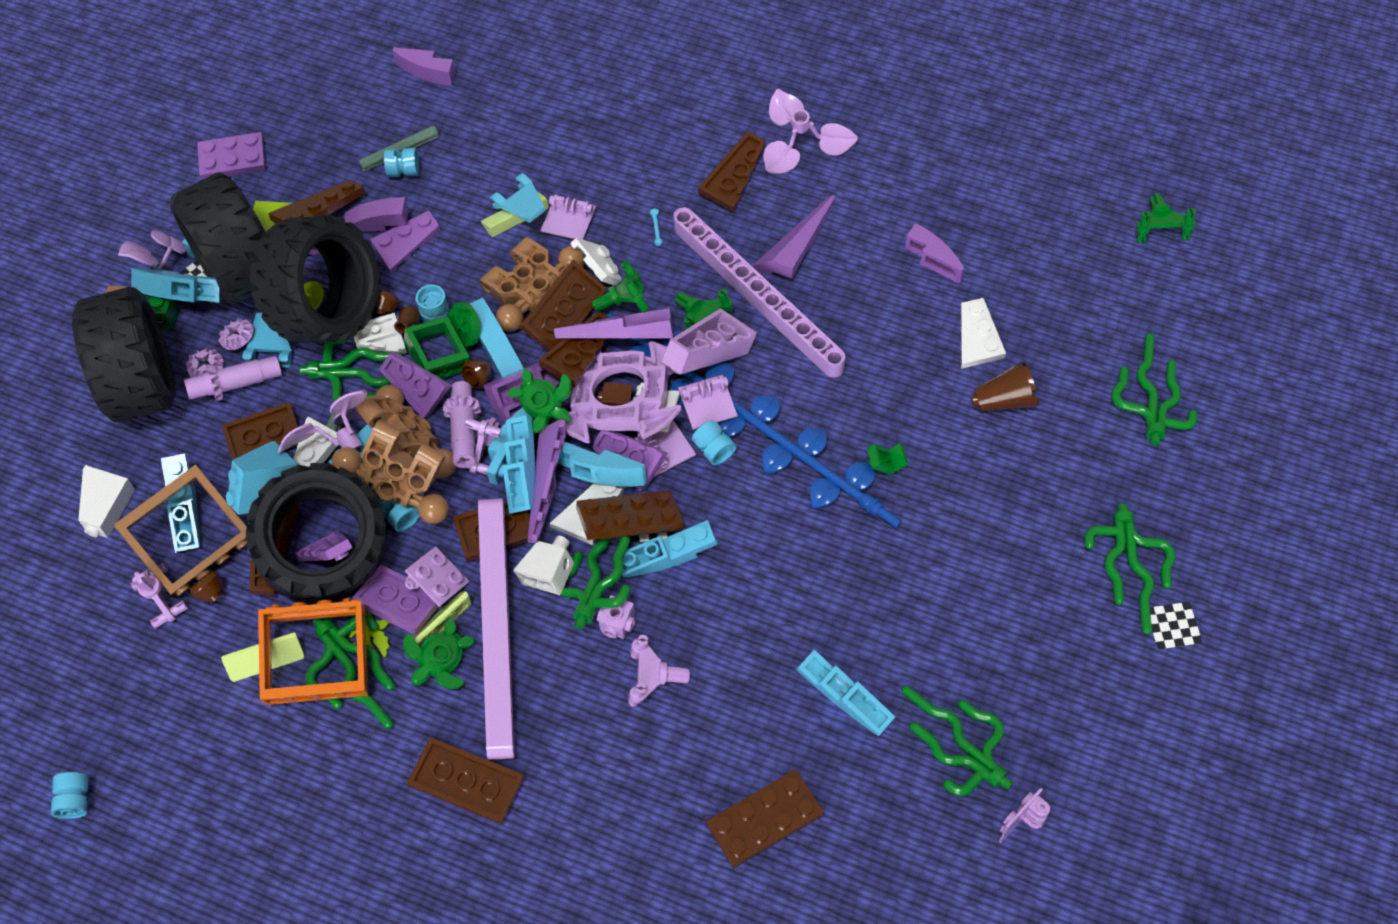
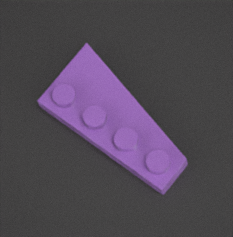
M337 529L294 554L298 561H322L333 558L337 561L349 554L348 550L352 546L349 540Z

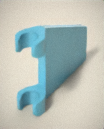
M521 173L515 177L520 182L518 184L519 191L507 200L498 192L490 196V199L494 201L492 205L495 209L501 208L530 223L546 210L532 181L525 174Z
M256 313L253 323L254 332L248 341L247 348L243 352V360H246V362L256 360V352L280 353L279 361L282 362L281 367L290 368L292 364V351L288 340L280 337L278 332L272 331L261 318L262 313Z

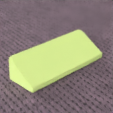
M537 192L545 207V210H547L549 208L548 200L545 196ZM501 210L485 218L481 223L490 236L494 237L525 220L505 210Z
M466 591L458 593L421 628L417 635H413L419 647L429 636L443 632L444 625L448 620L452 619L455 621L471 606L469 594Z
M293 632L271 640L272 669L305 657L301 641L296 633ZM259 644L221 657L232 682L259 674Z

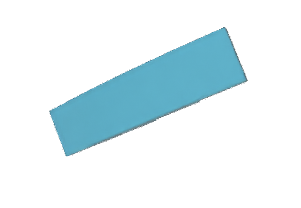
M483 297L470 303L479 318V340L500 377L502 378L524 369Z
M528 415L506 420L509 442L504 443L507 465L502 467L509 514L533 509L535 455L531 416Z
M815 650L811 651L796 668L822 694L875 735L880 736L895 718L858 681L854 683L836 665L832 667Z

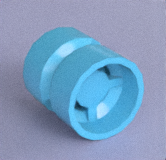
M404 148L402 152L398 149H385L384 165L386 176L388 178L400 177L403 173L406 177L418 176L419 159L417 149Z
M431 284L423 286L418 290L416 303L424 323L448 316L449 307L447 299L440 286Z
M715 420L701 425L692 436L694 444L701 451H704V456L714 466L728 460L736 450V444L728 435H724L723 429Z
M378 497L383 516L395 531L403 532L408 530L419 519L418 508L410 504L405 508L398 502L386 501Z
M66 772L53 777L52 793L56 795L52 798L51 815L53 817L74 819L87 814L88 801L86 796H84L88 793L89 777L87 775L77 772Z

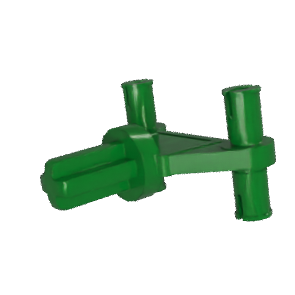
M1159 193L1151 196L1149 199L1152 206L1151 212L1146 211L1145 214V211L1141 213V220L1137 223V242L1142 243L1143 239V243H1145L1147 233L1151 229L1182 227L1181 238L1183 240H1186V238L1190 240L1191 232L1196 226V221L1194 220L1196 210L1188 208L1186 216L1171 210Z
M629 260L621 263L626 277L617 287H610L608 293L592 301L595 311L600 312L614 304L620 306L623 302L636 303L641 313L649 309L643 298L644 293L642 291H644L645 287L639 279L640 274L637 270L633 269Z
M721 289L718 291L719 299L703 301L699 298H691L685 293H678L675 303L685 309L687 314L686 318H684V330L720 308L733 316V303L728 298L727 290Z

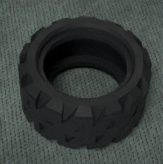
M216 172L173 194L170 209L207 277L215 278L221 291V298L234 305L252 297L251 291L254 290L253 283L250 281L251 263H254L256 257L254 251L260 239L267 238L268 235L253 208L233 179L221 172Z
M333 215L287 218L285 222H277L266 231L268 237L261 238L254 251L256 257L254 263H251L250 281L253 283L254 290L251 291L256 308L262 312L261 318L272 331L278 332L280 337L300 343L346 341L356 336L358 331L363 330L372 318L371 312L377 307L380 293L378 292L380 273L379 265L376 264L375 260L376 254L370 241L362 237L363 232L352 222H345L344 218ZM313 247L322 255L329 276L328 296L319 312L308 301L303 283L305 260Z
M126 287L80 299L76 303L72 314L73 336L85 380L100 411L113 422L120 423L169 410L176 395L174 374L162 330L147 297L135 287Z
M310 463V466L296 465L280 472V477L270 479L258 492L259 497L252 502L247 516V545L259 574L278 594L289 597L292 601L303 602L307 605L315 604L321 600H330L332 603H336L348 595L349 597L353 596L375 573L382 563L385 551V522L377 496L366 482L363 483L355 473L343 467L338 469L328 463ZM316 499L330 500L348 509L358 522L359 536L353 551L345 560L329 569L311 571L295 567L287 562L277 550L276 536L282 519L291 509L303 502Z

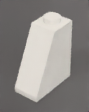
M85 465L82 475L79 522L85 528L84 531L88 535L98 537V535L106 538L109 537L114 524L117 523L135 491L128 478Z

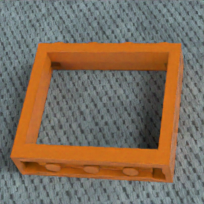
M345 598L342 602L332 603L330 600H321L314 605L297 602L291 604V607L272 605V607H266V609H258L260 701L264 705L368 696L365 606L361 600ZM356 615L358 681L272 688L271 623Z

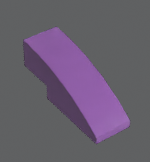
M393 47L396 65L404 71L429 82L453 86L456 75L453 59L436 58L434 51Z
M405 197L379 199L346 211L344 219L345 222H352L362 232L386 231L387 226H406L409 208Z
M915 223L907 234L905 249L921 256L920 265L960 284L964 267L958 257L939 237Z

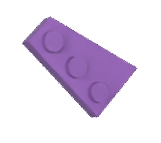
M427 211L406 221V226H396L370 240L392 275L397 270L396 267L403 261L409 260L411 254L418 247H423L440 231V227L430 211Z

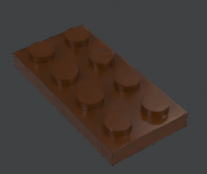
M573 259L521 323L519 328L549 351L564 339L555 338L554 328L582 323L593 309L592 301L602 296L607 288Z
M670 490L576 501V510L587 540L683 529V519Z
M430 737L406 784L412 789L503 825L525 777L521 773Z
M797 769L706 820V825L732 869L823 817L824 812Z

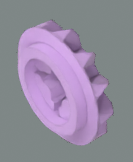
M239 318L236 322L231 320L230 324L224 326V330L219 333L220 338L218 341L226 350L239 349L251 339L254 332L253 325L247 319L242 320Z
M205 347L204 350L199 351L196 349L194 355H189L186 367L188 374L191 377H196L207 372L206 365L203 364L201 366L199 362L208 361L209 365L215 366L216 370L222 369L224 362L221 354L215 349L209 350Z

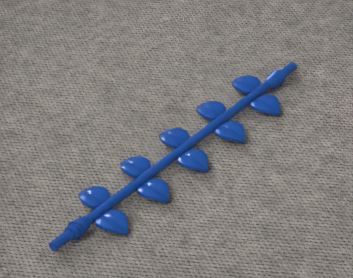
M610 312L607 317H616V315ZM673 331V333H674L673 338H674L675 336H677L678 334L682 333V332H681V331ZM625 338L642 345L635 346L629 351H641L645 353V356L651 357L649 347L651 340L648 338ZM662 338L661 345L668 347L672 338ZM728 363L710 365L707 368L705 377L709 379L719 375L726 376L729 386L734 378V367ZM694 371L684 373L682 375L686 378L675 380L671 386V391H679L678 387L705 379ZM679 395L677 405L683 406L682 398ZM758 396L752 402L751 412L732 399L738 417L718 422L723 429L724 435H728L730 438L738 435L744 429L746 420L778 443L767 446L763 452L764 473L772 474L786 468L792 461L793 454L825 477L815 480L810 487L812 508L818 509L833 503L839 497L841 488L859 501V504L869 514L880 516L895 528L900 526L902 520L885 509L880 499L861 492L870 487L875 478V469H872L870 463L857 462L851 464L847 468L845 480L814 458V456L819 455L824 450L827 444V434L824 430L817 428L805 429L798 437L797 446L767 424L775 419L780 410V400L776 396Z

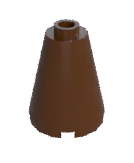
M1026 361L1016 364L974 388L975 394H971L974 408L979 407L980 411L1039 406V399L1034 396L1036 387L1028 365L1026 366Z

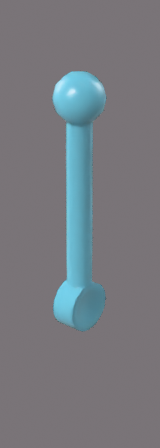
M651 209L650 216L653 218L656 237L654 244L659 247L663 244L660 238L657 219L659 211Z

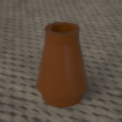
M406 306L400 310L397 321L394 324V328L398 333L403 334L405 333V328L420 323L421 317L418 309L413 306Z

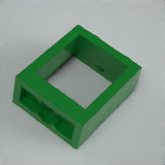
M448 316L405 328L404 344L415 364L440 379L462 373L463 364L470 360V357ZM445 334L455 354L428 362L418 342Z

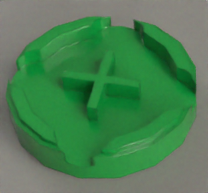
M467 302L454 303L452 305L453 309L449 310L448 318L465 348L473 347L480 338V323L477 313L472 305Z

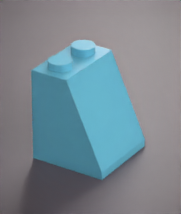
M275 441L269 442L232 460L231 470L228 474L230 483L229 491L226 493V501L238 515L249 513L252 502L259 497L258 492L270 479L280 477V472L297 465L285 451L279 455V445Z

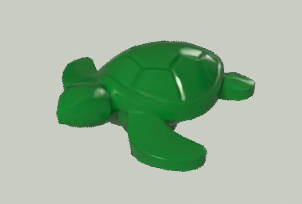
M524 369L522 373L524 382L520 385V388L513 387L507 393L512 398H520L525 412L535 418L532 421L533 434L543 431L547 427L549 419L553 417L556 421L565 420L566 424L570 423L571 416L569 412L562 408V402L571 394L572 383L570 377L563 374L559 387L556 388L549 381L533 379L532 372Z
M452 619L445 623L444 632L429 636L424 640L421 647L417 645L413 635L408 633L403 639L404 651L409 659L419 664V667L414 670L411 676L412 685H421L427 681L429 676L435 677L436 682L443 688L458 689L462 687L464 681L449 673L459 664L462 657V648L472 646L474 639L469 636L461 638L458 633H455L456 625Z

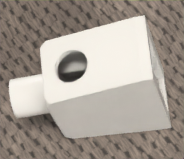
M557 536L552 544L541 541L537 542L513 570L522 585L560 595L573 567V560L566 550L570 542L563 536Z

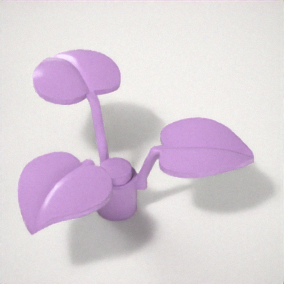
M776 89L769 105L770 119L778 126H785L790 122L793 130L789 145L783 141H775L765 148L763 155L765 169L772 174H784L793 170L800 160V153L792 148L796 134L805 133L809 128L816 138L821 139L819 142L820 149L830 156H838L845 153L857 142L858 137L850 129L836 123L823 125L820 135L813 126L814 123L809 122V113L804 110L803 103L795 96Z
M158 230L151 232V237L156 242L168 247L157 270L163 269L172 250L180 254L186 252L180 240ZM124 242L119 249L118 256L133 258L149 265V269H153L159 263L148 249L135 242Z
M362 389L338 398L331 405L330 413L335 415L333 423L335 425L345 424V427L336 433L337 439H334L320 427H313L312 423L295 428L284 437L278 449L279 455L287 448L308 439L315 432H319L331 441L335 447H351L359 452L363 448V444L354 430L351 429L349 421L363 419L356 411V406L365 400L367 391Z

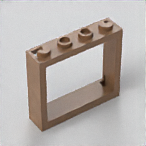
M196 464L114 524L117 532L154 577L161 582V585L170 596H173L175 593L179 596L190 588L188 583L195 578L199 581L210 573L209 567L215 563L221 565L231 557L228 554L234 548L240 550L247 544L246 525ZM197 479L240 533L172 584L128 530Z

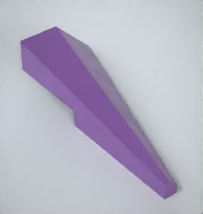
M836 196L827 197L755 262L752 267L756 271L772 276L775 272L792 279L805 253L811 249L835 203Z
M670 306L660 310H647L643 313L626 314L594 320L591 323H579L573 326L554 328L555 338H673L674 336Z
M539 362L524 368L532 372L533 379L549 381L555 387L561 381V379L540 367ZM524 369L483 385L492 409L504 424L506 420L523 408L520 398H512L507 392L513 387L520 388V385L524 382L522 379Z
M558 420L548 425L539 433L533 509L530 513L528 543L536 544L539 541L556 490L555 469L567 436L565 420Z

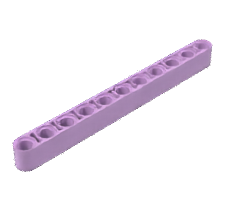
M683 207L674 212V230L684 242L827 376L834 378L842 375L845 366V353L692 210Z
M503 498L478 500L486 751L487 759L490 761L514 759L515 750Z

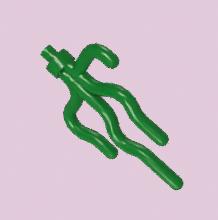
M1148 333L1145 336L1144 360L1136 373L1138 382L1148 393V408L1122 399L1121 393L1127 387L1129 369L1125 366L1120 368L1119 381L1113 387L1111 397L1118 408L1141 414L1146 419V437L1151 440V445L1159 446L1160 440L1166 436V427L1189 430L1196 425L1198 413L1196 410H1190L1186 421L1166 418L1167 411L1174 407L1181 398V388L1176 381L1175 360L1167 362L1166 382L1172 395L1159 406L1157 411V389L1146 377V372L1153 363L1155 338L1152 333Z
M348 340L324 343L323 361H309L308 365L300 366V375H309L310 379L325 378L330 380L332 383V398L335 402L338 398L342 397V385L339 377H359L366 384L378 388L391 384L385 376L374 378L361 368L346 367L360 357L384 362L388 355L393 352L380 353L369 348H359L353 350L341 360H332L333 346L337 343H346ZM376 393L367 394L366 397L375 396Z
M1119 504L1118 512L1114 514L1115 526L1098 525L1089 528L1085 533V547L1087 549L1094 548V537L1096 535L1116 536V545L1106 555L1104 566L1106 573L1113 583L1114 602L1120 606L1124 603L1123 581L1115 568L1114 562L1123 553L1126 546L1129 566L1144 582V587L1139 595L1142 632L1148 635L1152 632L1149 598L1154 591V580L1149 571L1139 563L1136 544L1143 547L1160 548L1165 552V559L1161 565L1162 586L1165 589H1169L1172 586L1171 568L1175 563L1176 553L1173 546L1164 539L1139 535L1134 527L1133 512L1128 511L1127 504Z
M622 536L613 557L614 569L609 576L599 582L601 570L597 564V558L606 549L611 538L600 539L588 554L587 565L591 571V576L585 590L566 588L564 586L560 596L579 599V604L573 613V617L576 619L574 626L577 629L582 630L585 624L592 623L596 608H616L627 600L631 590L628 585H623L618 595L614 598H601V595L607 588L614 585L623 573V557L630 543L628 536ZM575 552L572 557L573 567L566 583L579 568L583 558L581 552Z
M365 615V625L369 630L377 631L378 623L369 615ZM356 616L340 629L330 619H314L313 623L316 625L315 633L324 643L325 651L308 668L305 675L306 685L318 684L315 680L316 674L328 665L333 656L337 658L346 670L344 682L355 681V665L343 649L346 652L357 654V644L351 643L346 638L349 633L356 629ZM366 645L372 672L387 690H393L395 683L382 669L379 654L373 647ZM369 694L368 696L350 697L354 701L364 703L384 728L391 729L393 727L391 718ZM340 698L327 699L335 709H340L343 705Z
M909 686L902 687V694L934 718L947 720L952 726L955 743L970 755L953 756L946 754L933 734L917 722L910 724V730L930 746L933 756L939 762L949 766L963 765L975 771L962 786L957 785L950 779H946L943 782V787L955 796H966L983 779L994 788H997L999 785L1007 791L1011 788L1014 782L1006 777L1008 771L998 765L992 757L993 749L1004 736L1003 723L996 715L991 712L978 710L966 700L958 702V707L967 715L977 721L987 722L994 728L993 734L985 742L982 751H980L964 737L961 721L955 713L948 709L934 706Z

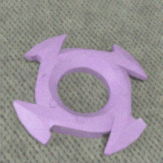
M650 341L651 357L645 356V353L641 351L602 353L600 350L577 386L572 389L570 405L572 411L569 412L571 422L566 424L567 433L573 438L588 444L590 443L589 427L603 431H639L640 437L645 439L671 423L681 411V406L676 405L663 408L667 396L669 375L672 373L679 374L662 362L667 347ZM616 373H633L644 381V388L640 395L627 404L609 406L600 403L594 397L598 384L606 377Z

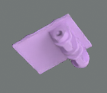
M558 194L551 195L549 198L551 207L541 232L570 239H584L596 206L590 204L589 201L583 202L576 198L571 200V197L565 199V197H561Z
M719 375L678 387L693 430L698 429L708 421L715 420L718 423L738 417L727 388L728 380L726 376Z
M674 420L671 422L668 432H657L642 439L639 431H637L638 435L634 438L668 453L654 476L696 456V453Z
M436 546L405 570L408 574L405 582L408 589L420 587L439 607L470 582Z
M1041 788L1035 795L1030 792L1021 802L1022 806L1018 809L1017 813L1012 811L1004 820V825L1000 829L1002 833L999 840L1000 844L1022 820L1033 829H1039L1043 826L1050 812V806L1040 797Z

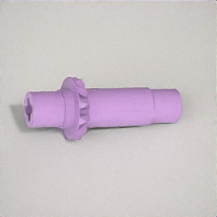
M272 356L218 370L212 364L206 365V373L184 379L189 400L206 395H214L216 401H219L223 398V392L264 382V380L282 376L277 357Z
M458 381L451 385V397L444 402L443 411L444 416L450 418L453 464L459 468H468L475 463V430L464 427L467 417L473 420L478 417V413L481 412V405L476 398L472 397L471 385L465 381Z

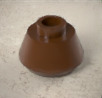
M378 289L380 293L377 307L373 311L384 316L387 312L391 314L400 305L399 298Z
M482 359L467 360L462 367V376L464 381L468 382L472 388L483 389V385L487 384L492 376V368L488 362Z
M212 571L196 582L190 588L191 596L202 602L209 600L212 603L223 594L220 591L223 588L219 573Z

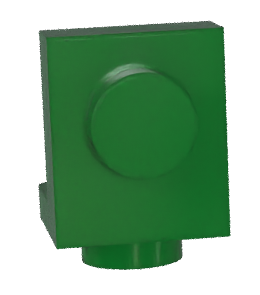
M876 444L867 448L869 463L872 469L891 476L908 465L904 446L901 444H897L891 449H886Z

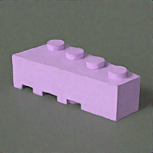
M720 308L670 339L662 362L669 366L671 370L684 374L747 355L757 332Z

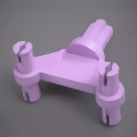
M467 417L464 427L476 430L475 439L477 441L475 463L467 469H470V472L474 474L480 472L487 475L486 471L489 466L480 463L486 446L491 444L494 437H500L502 428H498L499 423L493 417L490 420H482L481 422Z
M164 563L158 566L163 573L168 572ZM149 569L142 573L139 571L134 573L135 577L130 583L135 591L138 590L144 598H152L163 612L150 620L155 629L167 621L171 623L176 620L178 614L188 609L187 604L183 600L169 608L161 593V582L154 577Z
M640 635L631 645L630 655L633 659H638L637 685L630 690L628 703L632 707L641 703L659 685H664L665 681L686 684L690 678L689 669L669 667L666 662H661V659L657 657L647 644L648 637L646 635Z

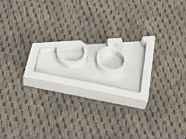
M980 298L961 303V369L1004 359L1006 352L984 299Z
M592 484L550 523V527L594 546L597 539L587 540L576 510V501L622 496L626 486Z

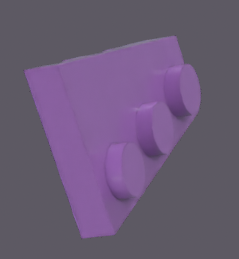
M396 352L390 353L379 369L392 385L401 389L404 398L424 419L430 417L451 386L449 383Z
M601 430L591 446L599 455L604 450H608L645 464L647 483L644 486H635L639 491L647 489L668 454L663 450L616 431Z

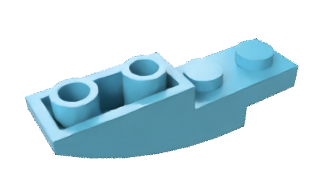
M132 267L131 287L137 288L143 294L187 302H195L196 300L221 301V291L214 277L184 275L175 271Z
M521 408L510 419L528 414ZM506 423L501 427L500 437H494L488 447L491 463L486 472L489 482L495 485H499L501 479L504 478L502 466L507 465L504 443L509 442Z
M564 442L558 464L570 468L571 477L608 486H644L647 483L645 464L608 450H604L598 455Z
M187 454L161 458L165 486L190 469ZM192 482L169 499V504H167L175 552L200 548L198 506L194 482Z
M706 520L664 539L658 536L626 550L623 557L624 569L622 576L626 578L649 574L698 558L697 553L718 545L709 521Z

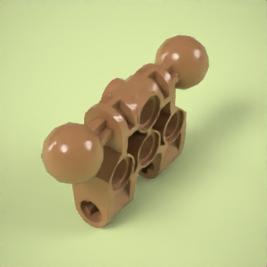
M525 237L510 251V256L517 263L512 272H506L500 267L494 266L478 281L486 293L503 305L499 307L495 315L503 331L514 332L519 329L524 320L523 314L527 310H533L573 259L582 267L585 266V261L583 260L585 254L581 249H574L572 246L563 248L558 254V264L553 267L548 250L534 240Z
M391 384L384 385L377 390L375 396L366 397L362 403L356 406V411L370 428L373 429L378 420H382L402 431L397 444L399 451L406 452L414 458L421 445L425 443L445 454L446 457L437 475L438 478H447L455 473L457 466L453 464V452L444 448L439 449V440L430 430L431 425L429 422L415 414L412 407L403 405L404 395L400 388Z
M378 420L362 454L351 447L340 448L333 454L331 465L338 469L343 467L364 479L363 483L366 482L369 487L376 491V494L381 499L398 502L405 508L409 504L418 508L420 518L432 525L446 519L449 505L444 497L435 493L426 496L420 494V492L427 491L435 481L446 457L445 454L425 443L421 445L414 458L406 452L399 451L397 444L402 431L382 420Z

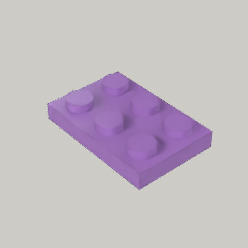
M262 132L198 142L199 176L201 180L216 172L233 176L266 170Z
M381 564L352 597V600H361L366 611L414 635H417L439 607L420 587L408 589L405 585L407 577Z

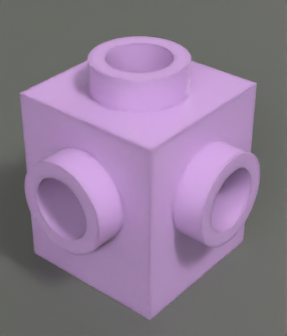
M625 601L616 608H600L597 621H599L600 630L604 635L610 638L619 637L624 639L627 631H632L635 624L634 603Z

